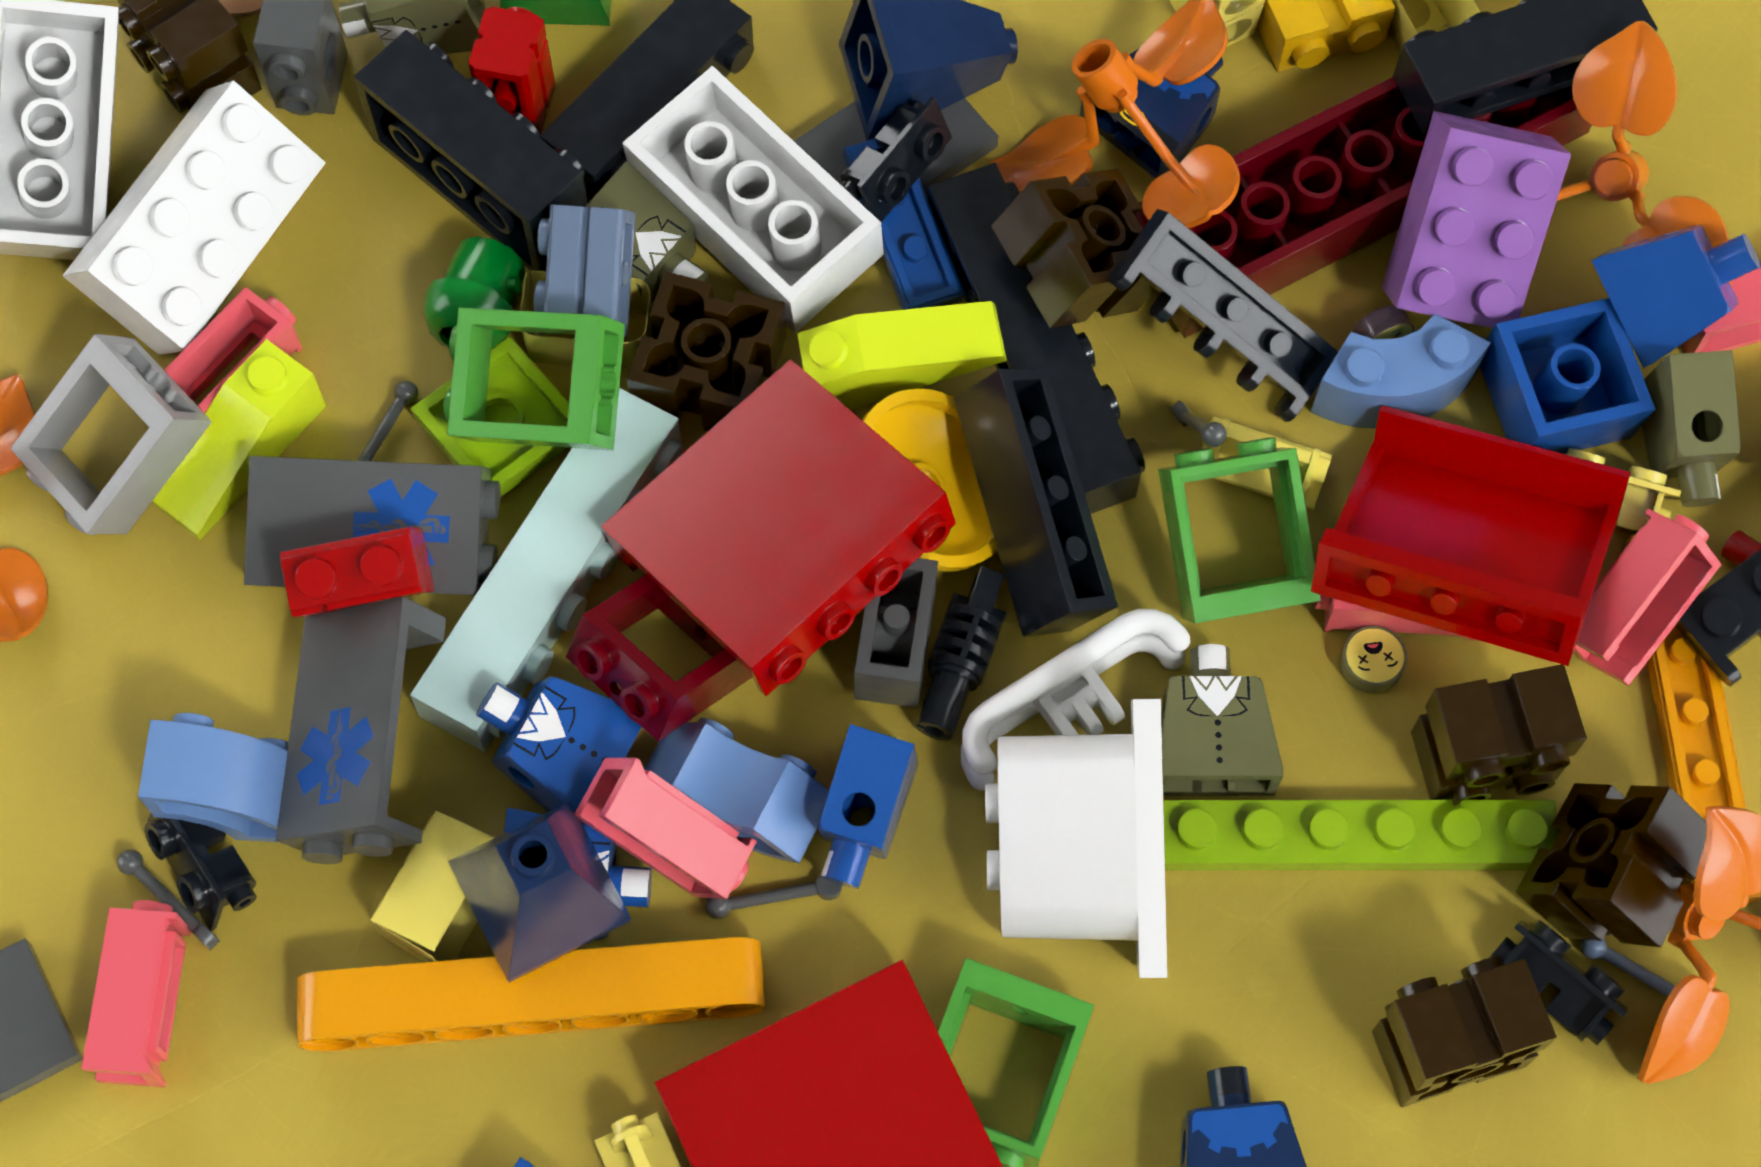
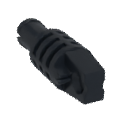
M981 566L974 578L968 597L956 592L952 595L928 661L929 675L932 677V682L916 725L917 730L926 736L943 741L951 740L969 691H974L978 686L982 685L1007 613L994 607L1004 579L1003 573Z

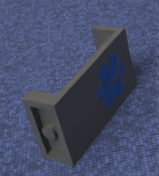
M249 456L244 585L285 587L280 552L400 528L417 527L422 528L434 583V592L429 593L476 595L498 561L497 546L488 544L489 519H498L500 482L491 480V469L483 466Z
M404 596L305 617L276 834L277 842L301 850L304 860L318 864H337L342 862L343 855L353 853L372 857H384L392 854L393 847L422 842L423 830L387 816L406 649L444 642L446 617Z

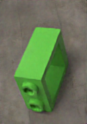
M459 308L457 325L453 327L449 341L450 354L454 364L452 386L447 391L444 399V416L448 423L447 435L476 442L614 451L625 324L603 315ZM493 330L575 334L567 427L485 421Z
M1275 437L1237 443L1238 455L1214 459L1212 448L1174 454L1176 466L1158 469L1182 619L1192 623H1201L1321 601L1320 594L1311 592L1315 562L1297 449L1276 448ZM1269 468L1286 575L1201 590L1184 483Z
M965 958L938 1031L950 1058L970 1005L1064 1039L1028 1142L983 1125L1003 1167H1038L1094 1005Z

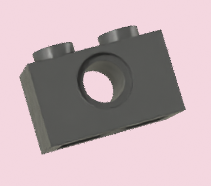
M263 0L253 45L276 108H282L297 115H311L314 112L335 114L348 52L332 0Z
M918 558L903 572L900 581L889 593L883 596H876L865 606L854 671V699L918 708L936 595L938 561Z

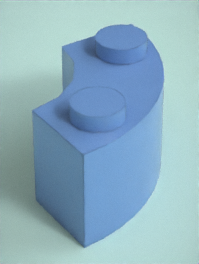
M1434 314L1420 330L1397 339H1372L1350 332L1323 376L1310 412L1339 424L1360 428H1376L1381 405L1430 417L1450 405L1467 389L1476 376L1491 342L1437 314Z
M195 713L176 714L173 717V721L150 719L138 798L154 817L206 825L227 833L235 840L277 842L276 834L288 754V742L274 738L257 739L241 733L214 728L213 719Z
M700 718L698 722H687L658 742L644 770L652 771L740 832L738 837L755 839L757 842L752 851L773 858L800 863L819 826L829 793L826 787L814 779L817 772L811 765L791 755L783 754L781 758H777L750 749L733 740L734 734L728 728L708 718Z

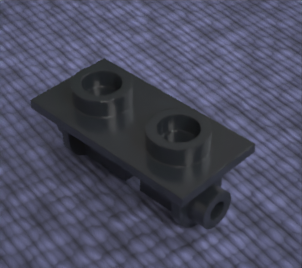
M931 97L925 105L918 100H912L909 105L901 104L892 118L875 136L877 145L887 150L882 154L866 147L853 164L841 174L843 182L841 186L858 201L861 198L864 199L869 212L880 222L885 219L897 204L903 201L908 190L932 161L942 154L945 146L952 139L936 99Z
M150 812L148 821L145 824V835L152 852L160 860L167 859L178 877L177 887L183 903L190 912L200 913L210 931L217 928L224 906L230 904L234 911H239L248 907L256 900L257 896L253 891L256 881L233 845L213 854H210L207 848L223 842L226 837L225 832L193 822L154 817Z
M1521 920L1515 926V929L1524 936L1522 941L1517 945L1506 937L1490 957L1499 956L1503 965L1525 958L1539 994L1550 982L1561 990L1546 1007V1011L1574 1033L1581 1042L1587 1037L1594 1044L1598 1045L1614 1026L1604 1017L1612 1008L1622 1017L1627 1013L1628 1007L1618 1000L1625 989L1596 965L1592 964L1584 972L1564 954L1571 945L1541 920L1533 928Z

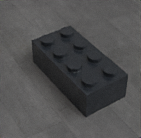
M405 30L353 76L373 140L489 237L512 248L523 260L524 266L530 271L546 272L547 256L540 255L538 250L539 224L542 218H550V205L586 207L589 203L583 180L585 172L581 164L567 150L558 148L555 151L541 139L536 127L519 112L511 115L497 104L495 96L481 80L473 76L467 79L455 70L450 58L438 45L431 41L423 44L408 30Z

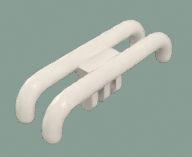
M1135 609L1117 617L982 702L968 716L962 730L961 766L971 786L976 790L985 791L986 783L995 782L993 771L997 766V758L989 745L997 740L998 736L1005 735L1039 712L1055 735H1079L1071 724L1075 719L1087 735H1099L1104 732L1099 718L1092 710L1096 706L1110 724L1115 725L1123 720L1125 714L1122 707L1099 675L1137 652H1146L1153 655L1166 669H1179L1185 661L1183 651L1190 644V635L1186 628L1172 615L1157 609Z

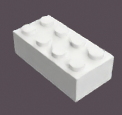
M0 0V254L75 260L107 218L119 34V7L56 0Z
M713 66L622 143L627 162L634 166L691 221L694 226L695 238L755 295L785 302L786 325L795 333L884 255L881 222Z
M234 80L206 89L62 276L158 355L182 352L198 336L326 162Z

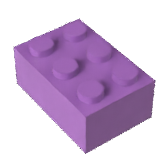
M1434 111L1381 287L1395 307L1432 316L1437 314L1446 319L1494 328L1497 323L1520 318L1571 153L1551 136Z

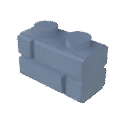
M550 205V218H542L538 229V250L540 255L547 256L546 281L539 280L535 288L534 312L603 315L624 323V337H628L636 212L613 208Z

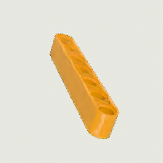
M728 937L573 950L508 983L496 957L310 972L297 977V1047L302 1050L318 1052L747 1017L759 1014L766 1009L761 942L754 938Z

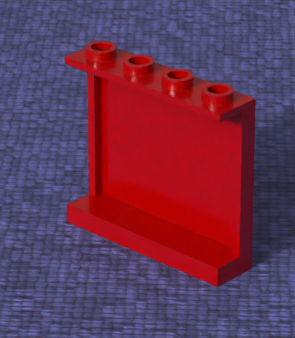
M790 359L601 525V528L617 557L633 572L640 568L751 673L759 691L766 697L780 684H787L795 679L803 670L807 659L828 640H835L842 636L852 625L855 615L876 596H883L889 593L898 584L903 572L923 553H930L936 550L946 540L950 529L956 522L947 494L940 486Z
M1381 405L1374 441L1334 529L1326 527L1319 542L1311 592L1569 666L1618 522L1631 472Z
M903 959L654 1082L692 1167H1003Z

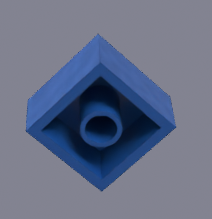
M1610 298L1497 323L1486 338L1491 343L1480 368L1507 439L1566 454L1569 448L1583 450L1630 439L1656 410L1626 331Z

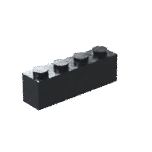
M675 0L540 134L541 139L555 151L558 148H563L571 153L581 164L585 172L583 180L586 196L589 200H592L619 168L627 162L622 143L705 71L713 66L726 78L730 73L736 74L747 65L754 51L752 16L730 0Z
M1523 0L1515 7L1494 14L1488 11L1477 13L1458 26L1439 32L1426 30L1416 34L1406 43H1403L1393 79L1424 136L1427 135L1434 111L1474 119L1572 86L1575 72L1583 58L1599 44L1618 34L1636 21H1646L1656 32L1658 28L1642 0Z
M1047 367L998 369L953 399L1023 637L1072 631L1117 608L1118 603Z

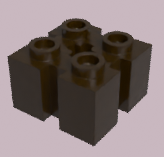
M117 0L119 3V24L131 39L127 43L130 52L146 73L156 69L164 81L160 83V86L168 100L179 113L187 109L190 110L206 89L233 80L251 96L262 90L254 65L245 55L248 49L239 24L219 0Z
M1118 168L1083 173L1073 186L1066 176L1030 181L991 225L1014 267L1017 266L1021 269L1029 270L1034 278L1026 288L1049 328L1085 322L1094 312H1099L1102 318L1136 312L1157 291L1139 275L1132 285L1124 291H1119L1109 282L1112 272L1143 230L1135 217L1142 207Z
M665 271L650 312L653 338L641 337L627 377L628 390L630 394L677 417L679 424L684 411L701 415L703 431L708 432L764 383L763 376L769 378L774 374L786 339L785 302L736 290L732 303L714 299L713 283Z
M1562 664L1513 673L1508 680L1488 683L1487 679L1435 688L1425 705L1427 714L1420 715L1411 730L1430 800H1452L1453 806L1461 805L1460 803L1464 800H1489L1492 797L1490 788L1505 786L1506 790L1515 788L1518 795H1530L1545 791L1555 785V780L1571 763L1569 756H1574L1587 739L1565 666Z
M1574 783L1551 825L1559 833L1551 849H1538L1516 893L1564 937L1602 941L1605 936L1612 934L1618 941L1624 944L1661 947L1667 934L1673 928L1676 917L1684 904V901L1676 894L1679 886L1690 883L1696 878L1706 838V821L1671 787L1631 785L1624 797L1613 785Z
M1499 956L1490 957L1463 968L1460 971L1463 979L1449 986L1447 983L1439 986L1436 977H1428L1407 984L1396 991L1399 999L1385 1006L1387 1017L1380 1019L1372 1030V1034L1401 1108L1451 1092L1454 1088L1475 1081L1479 1083L1525 1068L1538 1056V1051L1544 1050L1557 1038L1525 958L1503 965Z

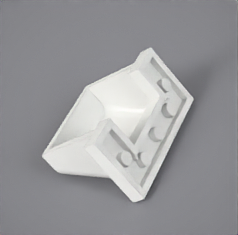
M1161 699L1131 700V734L998 736V783L985 784L986 824L999 823V850H987L988 891L1000 890L1002 938L1136 940L1139 978H1167Z

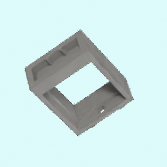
M94 334L10 449L27 467L26 474L30 480L40 488L49 491L65 509L64 515L66 519L76 529L89 535L127 534L212 421L134 338ZM110 385L149 428L103 490L99 492L62 449Z

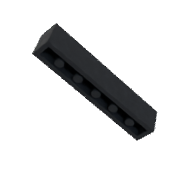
M996 162L928 186L927 198L965 293L964 299L966 303L992 301L996 306L1007 359L1005 362L995 364L996 369L1047 367L1090 513L1092 514L1136 498L1141 473L1145 471L1143 454L1135 438L1132 436L1125 438L1117 421L1120 419V409L1112 388L1108 384L1101 386L1093 370V367L1096 365L1095 355L1088 337L1084 332L1076 334L1072 324L1049 328L1026 288L1034 279L1030 271L1017 266L1014 267L991 227L1019 195L1016 185L1012 181L1005 183Z

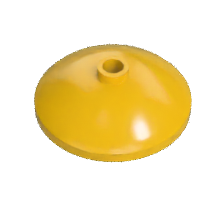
M931 389L902 390L882 399L861 420L947 494L956 524L950 529L946 540L936 550L930 553H923L919 558L938 561V571L945 572L960 571L976 566L991 557L998 550L953 399L955 397Z

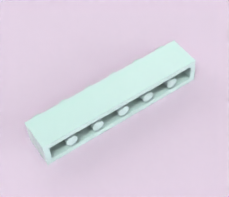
M619 388L614 451L572 448L411 692L410 697L419 717L483 752L487 750L495 736L501 739L506 735V733L476 716L482 700L496 682L521 696L529 683L535 685L543 679L553 660L554 652L551 648L563 630L571 632L576 627L586 609L587 598H585V595L596 578L604 580L617 562L618 557L603 532L601 525L684 453L685 446L682 445L679 419Z

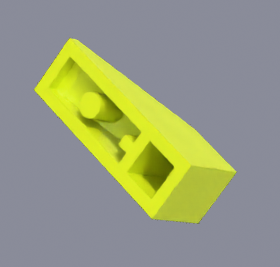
M992 301L855 314L797 333L803 370L850 410L881 401L885 397L902 390L919 389L1007 361L997 310Z
M266 339L222 385L205 413L212 423L152 500L153 504L201 540L248 490L249 456L279 457L326 407L314 374Z

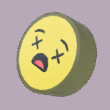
M1365 626L1354 631L1346 640L1340 654V668L1344 678L1354 688L1366 693H1381L1392 688L1401 678L1407 664L1406 647L1400 637L1393 631L1381 626Z

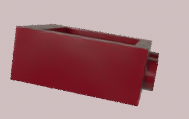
M647 575L582 614L565 656L585 678L591 680L623 709L631 720L638 723L658 742L752 678L751 673ZM657 609L712 657L676 682L621 633Z

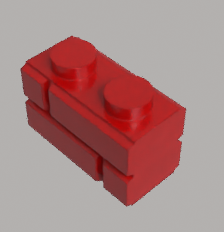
M492 6L484 10L478 29L479 39H475L468 61L471 77L473 76L481 80L491 90L497 104L511 115L515 112L521 113L531 121L539 134H541L547 117L546 108L550 107L556 87L544 20L539 15H535L533 12L520 7L504 9Z
M400 528L280 552V562L292 617H307L401 596L409 597L434 592V583L422 528Z

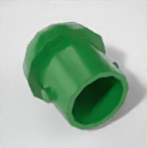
M478 236L463 239L453 255L444 278L433 280L425 291L423 308L430 334L441 345L449 348L450 335L453 327L457 325L459 308L513 310L512 305L517 293L521 291V284L526 273L523 260L512 248L494 239ZM493 330L491 349L504 341L511 331Z

